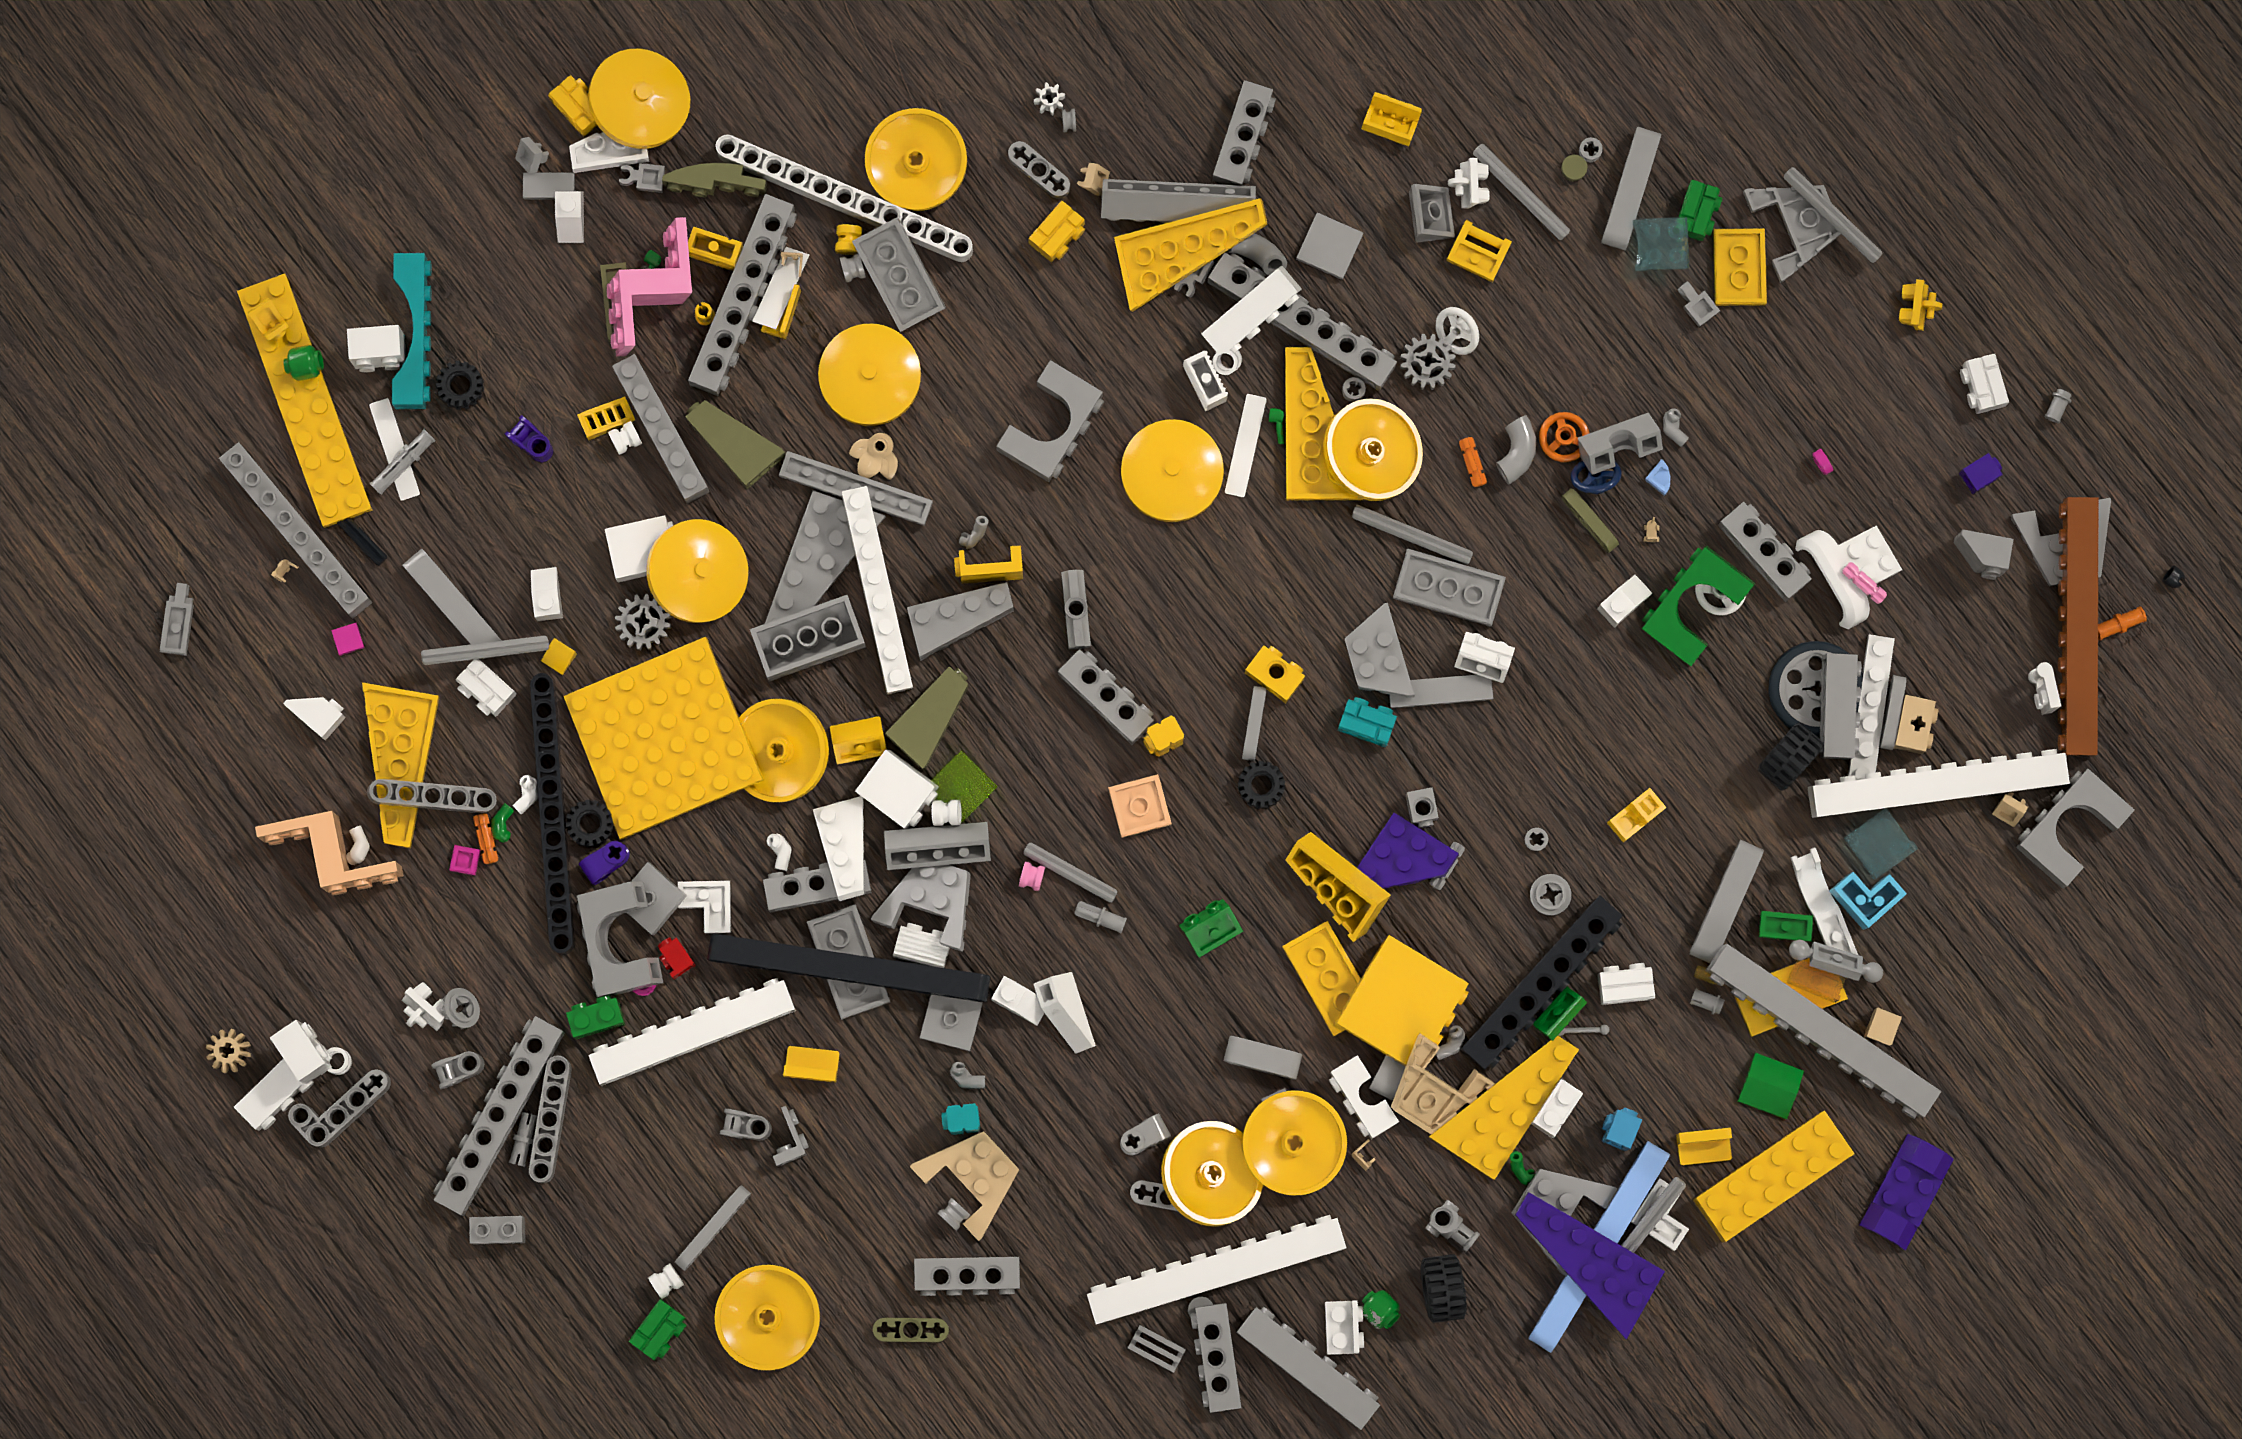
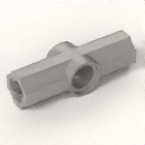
M1084 570L1061 572L1068 648L1075 650L1091 647ZM1072 604H1080L1083 607V612L1077 616L1072 615L1069 612V607Z

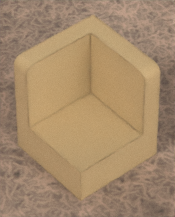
M1880 1008L1874 1009L1864 1038L1867 1040L1873 1039L1888 1046L1892 1045L1902 1017Z

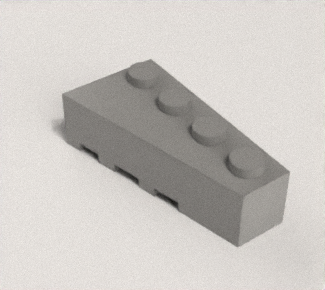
M1007 582L907 607L920 661L948 647L950 644L971 635L978 629L1014 612Z

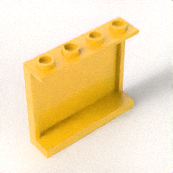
M1388 935L1383 940L1333 1026L1340 1031H1348L1406 1067L1419 1033L1439 1045L1443 1038L1440 1032L1444 1025L1449 1027L1456 1015L1453 1013V1010L1457 1003L1462 1005L1469 992L1465 989L1469 983Z

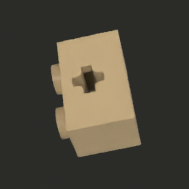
M1909 695L1904 696L1894 749L1923 754L1927 748H1931L1933 742V734L1930 733L1931 724H1935L1938 717V709L1935 708L1936 701ZM1917 719L1918 725L1922 727L1914 731L1915 726L1911 725V723Z

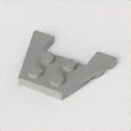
M1824 185L1814 186L1830 201ZM1793 187L1748 188L1743 191L1751 213L1774 204L1777 205L1795 248L1794 252L1772 260V265L1780 283L1784 282L1841 235Z
M2111 498L2099 500L2098 578L2102 575ZM2035 511L2012 514L2011 520L2017 526L2021 533V538L2030 549L2034 557L2033 559L2048 586L2059 585V581L2063 580V570H2059L2058 564L2059 555H2063V544H2059V534L2040 536Z
M951 865L912 868L873 914L871 920L874 923L895 929L904 905L946 918L948 921L939 943L963 952L964 930H966L965 912L966 906H968L971 874L966 870Z
M1538 1169L1513 1209L1512 1215L1530 1237L1535 1240L1543 1250V1253L1557 1267V1270L1566 1276L1567 1273L1515 1216L1527 1192L1571 1216L1582 1196L1607 1209L1618 1189L1613 1186Z

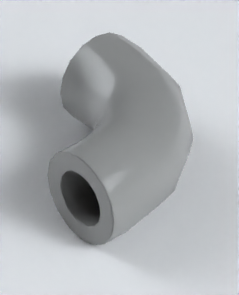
M1255 233L1226 251L1227 253H1234L1253 260L1261 266L1267 275L1272 274L1281 266L1285 269L1287 267V260L1282 252L1266 238Z
M1527 415L1516 419L1505 427L1511 440V448L1503 459L1496 462V466L1507 484L1516 481L1529 469L1536 454V436Z

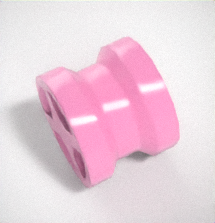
M1025 862L1019 887L1029 886L1034 891L1039 892L1045 867H1034L1031 863Z

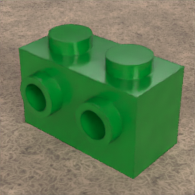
M611 995L597 998V1003L587 1006L585 1002L571 1006L572 1011L566 1012L573 1038L577 1040L626 1025L619 1000L617 998L612 999Z

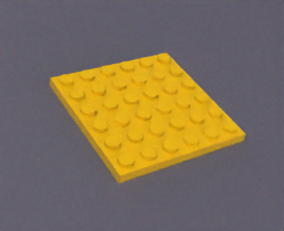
M703 637L564 696L606 806L611 813L613 824L621 840L763 781L707 637Z

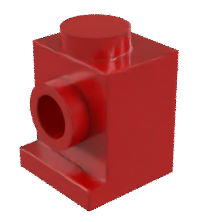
M669 937L657 945L663 954L659 959L667 970L670 968L674 970L669 973L674 980L695 966V963L677 937L673 940Z

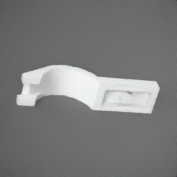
M1816 848L1809 849L1810 853L1797 858L1796 855L1791 857L1801 893L1815 919L1824 944L1858 955L1840 908L1829 892Z

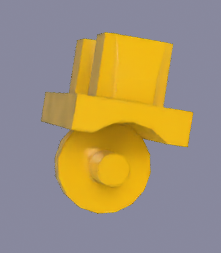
M1916 279V284L1903 285L1902 299L1914 301L1913 309H1900L1899 321L1902 324L1913 326L1915 330L1924 331L1925 314L1926 318L1934 319V311L1942 310L1943 304L1936 301V293L1930 292L1928 296L1929 286L1924 284V280Z

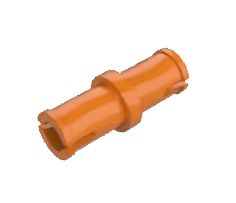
M2139 606L2122 615L2117 613L2113 615L2112 619L2098 624V640H2103V638L2118 632L2120 634L2125 633L2128 628L2146 622L2145 611Z

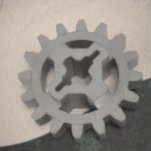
M1422 334L1421 341L1418 342L1416 338H1412L1413 346L1405 345L1404 349L1408 354H1401L1400 359L1406 362L1400 365V369H1407L1404 378L1412 377V386L1419 382L1421 383V390L1425 388L1426 384H1429L1430 389L1434 390L1435 383L1442 387L1444 385L1443 378L1450 380L1452 375L1448 370H1454L1456 366L1450 363V361L1455 360L1456 356L1449 354L1452 349L1451 345L1443 346L1444 338L1438 342L1435 341V334H1432L1430 339H1426L1425 334ZM1426 346V349L1421 353L1415 352L1418 348ZM1435 349H1438L1444 358L1439 357ZM1426 357L1431 358L1432 363L1430 367L1425 366L1424 361ZM1412 366H1416L1421 374L1418 375ZM1442 371L1439 375L1429 378L1433 372Z
M645 594L644 600H640L638 595H635L634 602L626 599L627 607L619 606L618 608L622 616H615V620L621 622L620 625L615 627L616 631H623L620 639L623 641L628 638V647L636 643L639 651H641L643 645H646L648 650H651V643L653 642L660 646L659 638L668 637L664 630L671 629V624L665 622V620L671 618L670 614H663L665 610L658 606L655 599L650 601L648 594ZM640 606L636 613L633 615L629 614L633 609ZM651 608L657 611L660 619L651 616ZM645 614L649 624H645L641 631L637 621H642ZM626 625L635 628L636 637L628 632ZM653 630H657V632L653 636L647 638V634H649Z

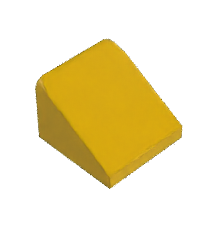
M554 638L541 662L563 675L577 653Z

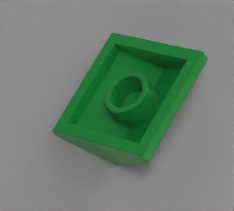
M1755 1053L1737 1102L1787 1120L1797 1096L1804 1071Z

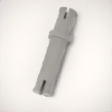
M423 429L409 445L405 444L402 447L404 450L369 484L382 495L415 460L418 462L421 459L419 456L436 440Z

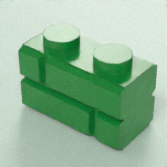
M1691 180L1674 232L1699 241H1703L1705 235L1710 236L1715 221L1711 220L1713 211L1718 212L1722 202V197L1718 196L1720 189Z
M660 1299L628 1342L653 1360H656L658 1357L663 1359L671 1348L668 1344L673 1336L678 1338L687 1325L683 1323L686 1317Z

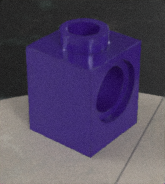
M1989 453L1965 467L1959 473L1972 494L1993 483L2003 474L2001 473V464L1995 457L1992 458Z

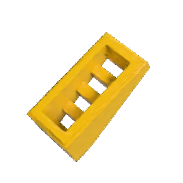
M626 397L577 415L588 441L613 429L622 427L629 421H635ZM620 405L626 416L623 419H621L616 408ZM612 410L616 419L615 422H611L607 411ZM597 415H603L606 425H601ZM593 418L596 429L592 430L588 419Z

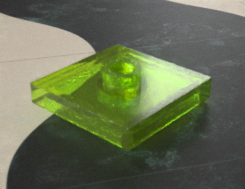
M962 750L931 780L939 786L936 790L938 794L937 800H942L947 804L950 800H960L961 824L998 788Z

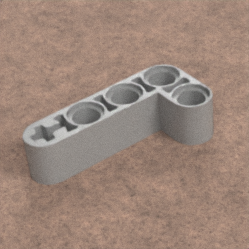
M371 1070L320 1117L311 1107L305 1104H296L289 1110V1120L311 1145L320 1148L326 1147L388 1091L391 1085L390 1077L381 1070ZM375 1076L378 1078L383 1077L381 1080L383 1085L380 1088L374 1086L370 1090V1092L374 1093L372 1096H370L369 1092L362 1089L364 1085L367 1088L374 1085L373 1078ZM356 1093H362L365 1098L364 1103L359 1107H355L352 1104V1097ZM300 1109H305L308 1112V1119L303 1123H298L296 1120V1113ZM342 1110L345 1114V1120L343 1123L336 1125L332 1119L333 1114L336 1111ZM318 1128H323L326 1134L321 1142H315L313 1139V1133Z

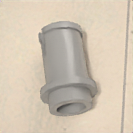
M2057 389L2052 394L2054 398L2044 417L2052 422L2060 423L2067 404L2071 403L2072 400L2070 399L2071 394L2069 392Z
M1696 988L1690 1004L1712 1011L1711 1014L1714 1015V1013L1720 1014L1725 1000L1720 998L1721 995L1716 997Z

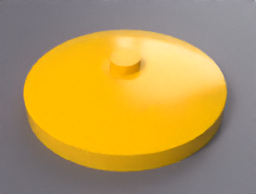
M627 49L611 55L600 64L589 85L588 102L596 124L609 138L627 147L647 149L668 142L680 131L689 113L690 93L684 76L670 60L650 50Z
M905 109L888 116L875 128L866 146L865 167L871 185L885 201L905 210L923 211L943 204L958 190L966 173L967 152L961 134L947 118L927 109Z
M861 324L842 331L832 339L822 354L818 376L822 395L829 407L838 416L857 425L877 426L895 420L912 405L919 391L921 369L914 348L902 334L884 325Z
M1363 399L1347 405L1332 418L1324 436V457L1332 477L1345 491L1355 497L1369 501H1383L1393 498L1405 491L1414 482L1420 471L1423 452L1419 433L1411 419L1401 409L1389 402L1378 399Z
M1162 420L1143 428L1132 438L1126 447L1121 465L1123 487L1133 505L1145 515L1164 522H1181L1194 518L1204 512L1216 499L1222 485L1224 473L1222 456L1215 441L1200 427L1182 420Z
M687 520L669 527L654 542L647 560V581L654 599L668 614L686 622L703 623L721 618L739 603L748 582V562L741 544L729 530L708 520Z
M768 699L749 707L739 719L763 781L744 789L754 797L769 802H787L804 796L820 781L828 762V739L820 720L806 706L788 699Z
M1304 1091L1281 1092L1265 1099L1249 1116L1243 1132V1154L1251 1173L1267 1188L1286 1195L1309 1194L1326 1186L1341 1169L1347 1151L1346 1130L1337 1111L1321 1097Z
M1221 1122L1197 1123L1180 1132L1166 1149L1161 1168L1164 1190L1177 1211L1195 1223L1206 1226L1230 1224L1245 1216L1260 1197L1263 1184L1255 1178L1247 1166L1242 1147L1243 1133L1237 1128Z
M776 1265L754 1266L737 1274L722 1290L715 1308L716 1332L724 1349L739 1363L758 1370L781 1369L798 1361L813 1345L820 1326L819 1304L812 1288L797 1273Z

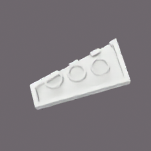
M862 796L813 809L839 901L864 895V800Z

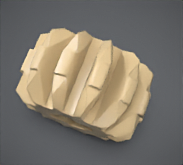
M230 1029L228 1037L224 1030H220L221 1039L214 1035L211 1036V1040L216 1043L215 1046H206V1049L214 1051V1053L207 1056V1059H216L212 1067L217 1069L222 1065L221 1070L223 1073L228 1072L229 1066L233 1072H238L236 1063L243 1067L247 1065L242 1060V1057H251V1053L243 1049L251 1045L249 1042L241 1043L245 1035L240 1033L236 1036V1030ZM232 1044L230 1048L234 1049V1053L229 1054L228 1058H225L227 1054L223 1053V1049L228 1048Z

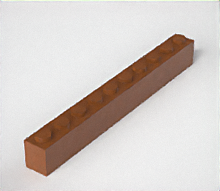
M2067 497L2059 505V518L2063 519V529L2059 530V544H2063V555H2059L2058 564L2059 570H2063V580H2060L2058 585L2059 596H2062V606H2059L2058 619L2062 621V632H2059L2058 645L2062 647V657H2059L2058 671L2062 673V683L2058 685L2059 698L2062 699V709L2058 710V724H2062V735H2058V750H2062V753H2066V756H2096L2098 754L2099 497Z

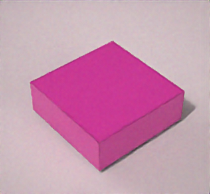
M357 623L331 630L340 656L365 648Z
M454 845L449 870L476 876L481 850Z

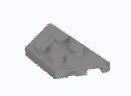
M1385 603L1345 638L1357 685L1362 690H1376L1380 693L1390 695L1394 693L1413 698L1415 697L1393 619L1388 603Z

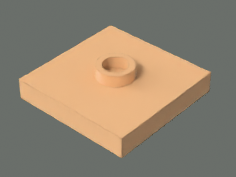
M1158 774L1108 787L1121 838L1172 825Z

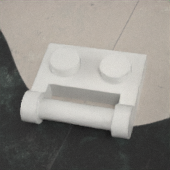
M2047 662L2040 663L2037 668L2029 673L2028 679L2032 684H2035L2037 694H2034L2035 705L2037 709H2041V713L2044 715L2061 707L2052 666Z

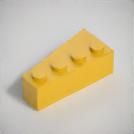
M1312 832L1299 839L1285 859L1306 886L1310 885L1316 892V898L1322 905L1325 903L1334 914V920L1339 925L1342 924L1349 932L1348 937L1353 942L1367 933L1391 896Z

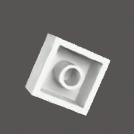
M399 325L347 329L349 360L355 369H359L360 372H373L377 367H385V370H398L406 360L405 335Z
M295 1020L271 1036L270 1039L298 1081L307 1084L332 1067L329 1063L332 1057L324 1046H321V1044L317 1045L314 1040L317 1038V1035L309 1024L307 1025L306 1022L301 1023Z

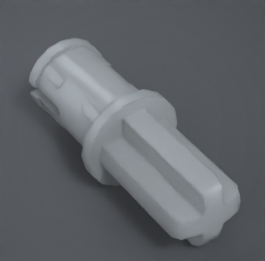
M1079 901L1075 909L1076 916L1096 923L1097 927L1101 925L1119 933H1122L1127 918L1106 911L1105 907L1100 909L1082 901Z

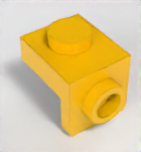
M269 298L247 312L267 341L271 339L275 341L281 338L286 333L285 329L289 327Z

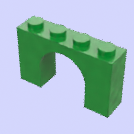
M1705 546L1703 550L1699 547L1689 559L1693 563L1686 571L1682 568L1673 579L1677 583L1671 591L1666 588L1659 597L1658 601L1661 605L1656 611L1650 609L1642 619L1646 623L1642 628L1645 632L1690 666L1693 665L1708 643L1682 623L1678 614V602L1682 593L1694 585H1710L1739 605L1755 585V582L1708 546Z

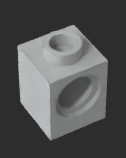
M1433 788L1406 793L1411 823L1413 825L1418 824V828L1433 826V821H1437L1439 818ZM1420 802L1426 803L1430 809L1427 815H1419L1415 809L1416 804Z

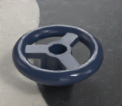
M1581 461L1573 468L1570 477L1573 486L1585 493L1602 494L1618 484L1622 472L1620 466L1615 462V467H1612L1613 471H1601L1592 475L1588 470V477L1581 483L1578 479L1579 473L1584 468L1588 470L1585 463Z

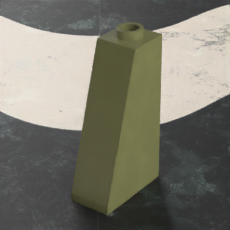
M705 400L701 404L696 402L687 410L688 415L685 416L687 422L746 489H749L786 456L782 448Z
M949 666L885 733L886 737L922 771L928 767L969 688L966 682L968 677L958 668L953 670Z

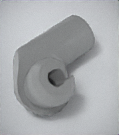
M978 516L971 535L963 532L959 545L965 546L966 549L973 548L985 535L988 519L985 516Z
M1455 1025L1449 1029L1446 1044L1439 1046L1440 1049L1436 1053L1438 1060L1461 1051L1465 1040V1032L1460 1026Z

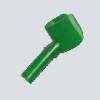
M649 250L644 258V262L650 265L648 269H656L662 261L661 256L652 250Z
M1271 408L1269 422L1277 423L1278 444H1284L1282 428L1283 411Z

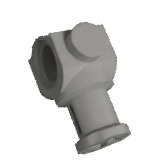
M1446 1200L1441 1207L1436 1208L1431 1213L1430 1222L1425 1229L1436 1238L1441 1234L1447 1240L1449 1238L1454 1239L1467 1252L1480 1233H1474L1462 1223L1463 1218L1457 1214L1459 1208L1449 1200ZM1440 1211L1447 1213L1449 1216V1222L1446 1226H1440L1435 1221V1216Z

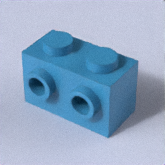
M1623 1108L1607 1115L1602 1129L1605 1130L1602 1142L1623 1151L1631 1149L1642 1119L1637 1118L1638 1113L1628 1108Z

